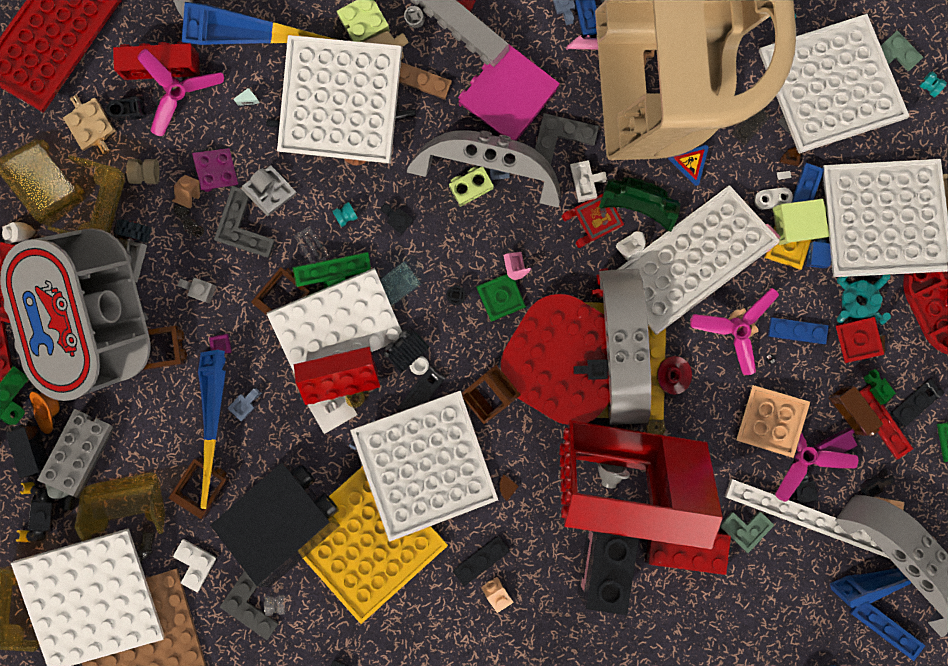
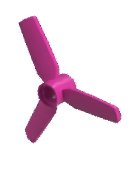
M147 49L142 50L138 55V60L158 84L163 86L166 92L160 100L151 127V132L157 136L164 135L176 109L177 100H181L185 96V92L196 91L224 82L222 72L187 78L179 82L176 77L171 76V73Z
M771 288L744 314L742 319L736 317L729 320L722 317L693 314L690 319V326L695 329L723 335L731 333L735 337L734 347L741 371L744 375H752L756 372L751 340L748 338L751 335L749 325L756 322L779 294L775 289Z
M801 433L796 449L798 451L795 455L796 463L792 464L775 496L781 501H788L807 474V467L812 464H816L819 467L855 469L858 465V456L823 450L817 452L814 448L807 447L806 440ZM804 453L808 454L809 462L804 459Z

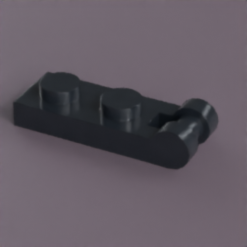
M431 365L398 407L404 411L426 403L447 376L443 373H438L435 370L436 368ZM430 376L436 380L433 385L427 381Z
M932 377L927 379L890 412L903 427H906L945 393L941 387L938 388L935 385L936 382ZM927 389L932 392L930 396L925 393Z

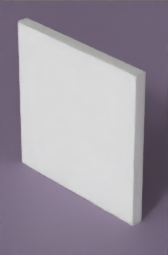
M347 396L308 404L324 434L357 415Z

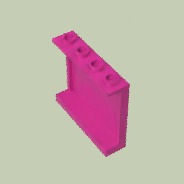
M509 45V52L495 67L484 63L481 74L479 76L476 74L470 82L471 86L469 89H464L459 95V106L465 107L498 134L509 136L511 140L517 141L558 90L560 83Z

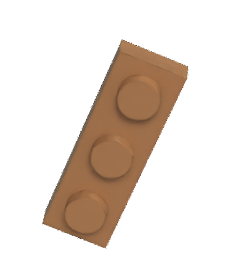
M401 62L399 83L446 100L452 84L451 80Z

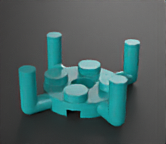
M890 274L882 275L873 285L865 280L849 284L846 281L848 276L838 277L837 283L844 289L842 293V308L844 311L838 315L837 322L842 323L849 316L854 319L875 317L880 325H884L891 318L889 313L881 315L878 312L883 300L879 289L888 282L891 277ZM856 297H864L866 299V304H858L856 301Z

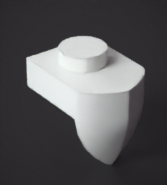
M12 222L2 227V236L5 243L12 245L28 240L35 233V230L30 225L22 222Z
M636 231L617 243L616 248L627 261L644 250L646 245L644 234Z

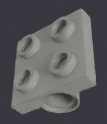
M271 165L266 169L261 168L255 172L251 179L242 185L241 188L267 217L292 199L297 193Z

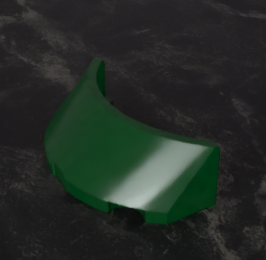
M623 177L622 181L613 178L608 179L599 208L619 207L634 210L649 216L661 224L667 231L671 232L679 216L681 204L677 200L669 198L667 196L668 192L655 184L641 179Z

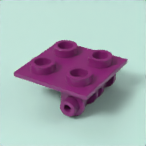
M229 148L192 153L201 190L210 192L214 188L238 185Z

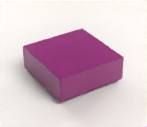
M229 334L209 337L211 351L222 350L225 351V354L232 353Z

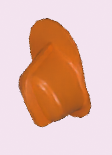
M32 391L30 393V400L33 406L34 417L41 431L45 434H50L53 429L52 418L60 410L59 401L43 393L38 394Z

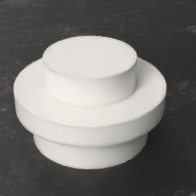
M423 356L418 357L410 365L411 371L417 375L424 374L429 368L428 360Z

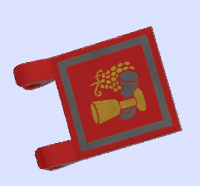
M603 194L597 196L596 199L589 200L564 212L562 215L564 221L577 216L587 235L576 241L578 248L624 225L615 207L599 208Z

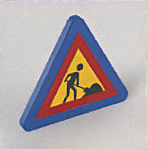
M707 145L697 147L681 155L669 157L668 160L695 186H698L709 147Z

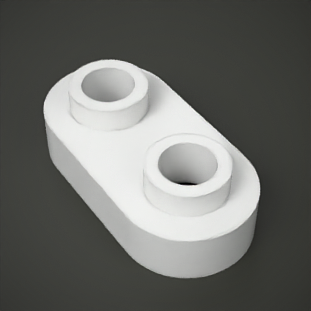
M787 188L762 190L755 195L754 204L761 210L773 209V207L780 204L791 203L793 194ZM781 194L786 195V200L781 199ZM763 196L767 197V203L762 201Z

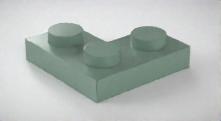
M898 31L881 45L888 65L896 59L907 71H910L923 58Z
M760 511L747 524L733 512L720 524V528L730 535L747 553L774 526Z

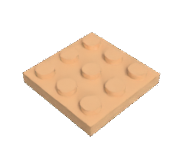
M753 385L736 441L794 458L810 402Z

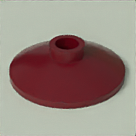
M671 356L664 359L657 370V381L662 390L676 395L683 393L689 387L692 380V370L689 363L679 356Z

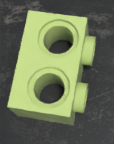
M478 166L468 170V174L463 177L461 175L454 177L451 180L452 183L449 184L460 207L494 188L484 167L478 168ZM480 176L484 179V183L477 185L473 181L474 178ZM458 186H466L467 192L464 194L458 193Z

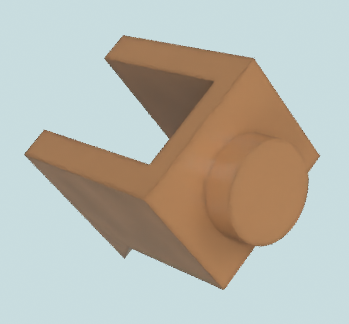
M187 175L181 177L174 185L175 197L172 202L191 208L192 197L200 198L199 180Z

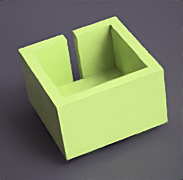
M356 0L337 11L340 21L354 42H364L386 31L390 32L389 25L374 0Z

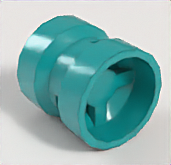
M931 71L924 78L925 81L921 82L919 86L924 90L927 89L929 94L935 98L944 89L947 82L937 78V74Z
M349 202L345 203L341 209L336 208L332 211L341 228L347 225L348 221L358 219Z

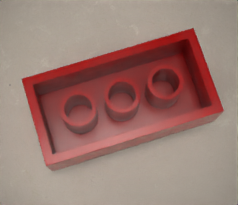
M179 41L177 44L160 42L158 45L141 43L139 46L122 44L119 47H113L114 71L124 80L154 79L138 60L139 53L144 49H147L171 73L172 77L200 76L199 53L191 43Z
M370 346L293 364L295 382L305 405L380 388L378 371Z
M718 532L712 549L648 540L645 562L648 565L726 575L731 536Z

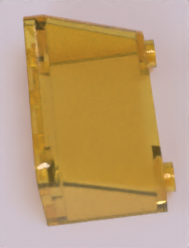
M36 138L0 157V175L30 214L39 223L51 227L86 200L83 196L85 192L79 184L74 185L49 156V145L43 139L39 140Z

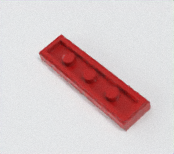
M868 385L859 392L882 421L883 425L879 427L880 431L878 434L895 459L898 460L913 450V447L884 405H880L869 390L871 386Z

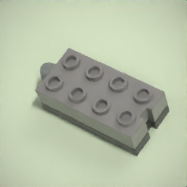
M74 409L37 479L46 485L49 497L57 500L68 495L76 498L80 497L114 430L113 426L99 419H95L93 422L92 417Z

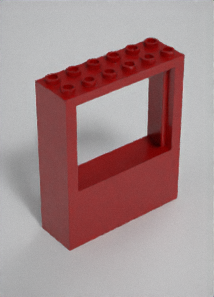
M576 421L569 422L568 428H565L563 433L565 442L564 444L561 443L559 455H561L560 467H562L560 471V479H562L560 491L562 492L561 504L563 505L561 518H564V527L712 549L723 516L707 442ZM576 459L646 470L650 504L578 493Z

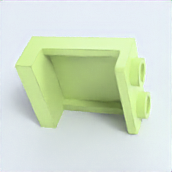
M823 199L786 203L773 207L776 231L780 236L779 245L830 237L826 218L827 210Z

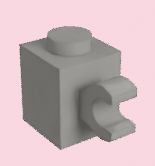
M194 278L192 283L180 279L177 285L189 290L187 296L209 304L216 289L215 285Z

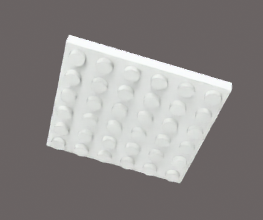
M868 14L796 36L793 64L783 87L776 97L798 153L877 129L909 117ZM775 43L759 49L766 70L771 62Z
M288 35L277 151L391 164L403 47Z
M941 159L823 166L833 277L948 272V213Z
M461 391L350 430L389 542L498 500Z
M129 529L15 560L11 563L47 666H72L157 642L165 637Z

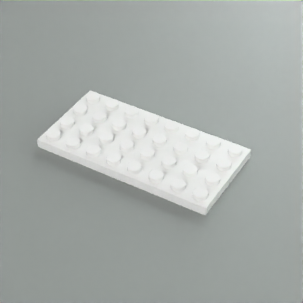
M729 185L674 226L671 232H666L617 270L639 269L645 294L648 326L657 335L776 246L780 240Z

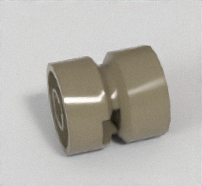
M141 159L128 160L126 172L130 184H141L142 181L146 184H158L159 162L157 159H145L144 162Z

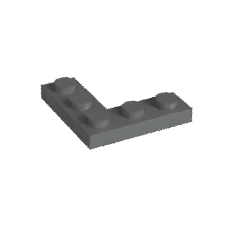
M544 113L535 150L551 165L557 137L594 146L599 126Z
M232 186L214 240L270 258L275 243L274 239L240 229L250 198L242 189Z
M244 571L220 608L268 640L279 623L248 602L257 586Z

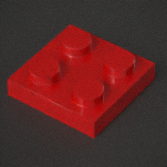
M875 317L836 326L845 363L884 355Z

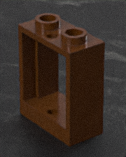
M280 267L251 301L266 316L267 312L273 309L264 303L263 300L281 278L285 276L296 285L293 271L288 267L286 270ZM309 285L298 287L304 292L299 299L312 294L309 291L311 288Z
M180 326L148 330L149 335L172 333L175 360L146 364L141 371L185 364L184 360H187V352L182 347L184 332L180 329Z
M497 365L461 393L464 401L483 424L487 423L521 395ZM484 380L503 402L494 410L476 389Z
M843 386L828 397L856 435L873 436L880 431L879 427L883 425L882 421L855 386Z
M201 457L200 459H193L168 499L198 518L203 519L230 478L226 476L227 472L223 469L212 467L211 474L221 480V482L208 500L206 509H202L201 505L181 493L197 467L199 466L204 469V458Z

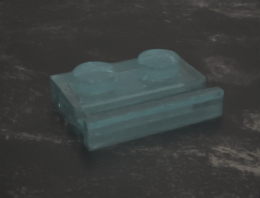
M405 262L380 279L391 306L421 285Z

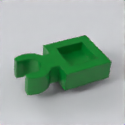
M876 369L869 371V374L863 377L865 382L872 386L869 390L880 405L887 403L896 394L885 378L880 379L879 372Z

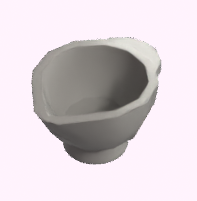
M597 463L599 476L602 479L601 484L606 488H616L617 483L630 476L625 467Z

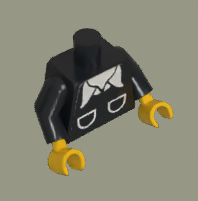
M33 482L21 483L24 490L20 491V493L32 494L34 496L30 505L29 531L17 530L20 536L16 541H42L46 538V533L51 532L54 498L48 496L47 489L36 486Z

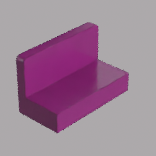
M846 428L815 444L813 447L817 452L823 450L844 453L858 445L852 436L855 433L854 430Z

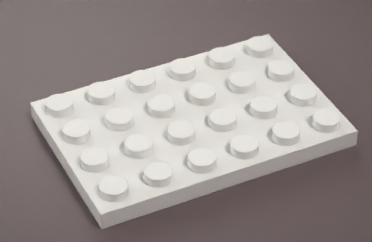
M375 268L267 312L270 323L293 372V364L369 346L371 352L387 346L391 342L395 343L402 332Z

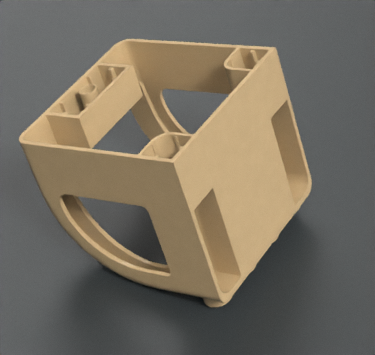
M605 0L595 10L606 154L608 159H659L678 156L703 144L718 129L743 122L765 108L783 87L793 64L796 48L794 0ZM771 17L775 28V46L771 62L756 84L744 93L734 96L737 81L736 56L739 43L746 33ZM645 50H657L659 94L646 93L643 56Z

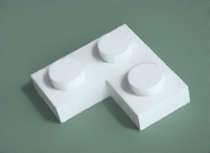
M185 539L181 541L173 556L190 566L181 584L199 592L217 557Z

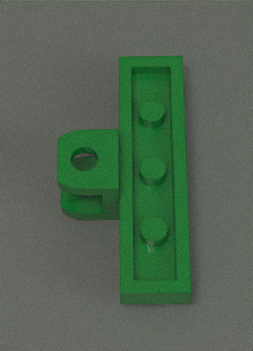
M368 252L296 266L292 267L297 287L323 282L325 289L346 280V276L370 270L371 265Z
M14 366L11 367L0 381V420L10 425H16L25 414V411L13 402L12 399L29 379L27 375ZM12 411L15 413L14 418L10 416Z

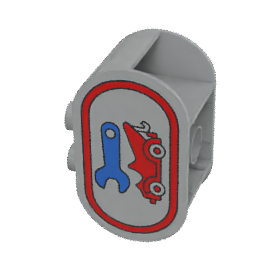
M82 229L25 240L15 245L8 252L4 259L0 276L4 309L9 316L15 338V349L20 356L24 372L40 392L56 400H73L106 386L130 379L141 372L149 359L150 338L128 254L123 245L113 235L100 229Z

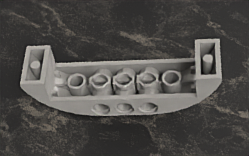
M469 130L444 133L427 142L414 156L407 169V173L426 177L434 155L542 180L544 183L540 203L559 207L560 185L550 163L532 147L511 140L506 135H499L498 137L493 136L488 131L476 132Z
M639 269L599 271L600 290H603L608 359L609 425L648 423L651 411V366L647 310L642 278Z
M854 495L835 521L848 535L863 529L936 609L928 623L940 637H944L948 633L947 552L918 521L902 509L875 497Z

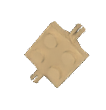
M74 95L70 100L73 102L75 109L63 117L80 148L85 151L92 146L98 145L102 154L109 152L110 150L104 141L116 130L98 99L93 98L87 103L82 104L78 95Z

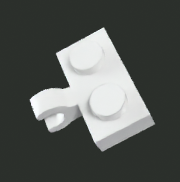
M589 160L570 164L578 202L596 199L595 184L606 182V172L592 175Z

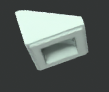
M248 88L234 98L238 106L260 103Z

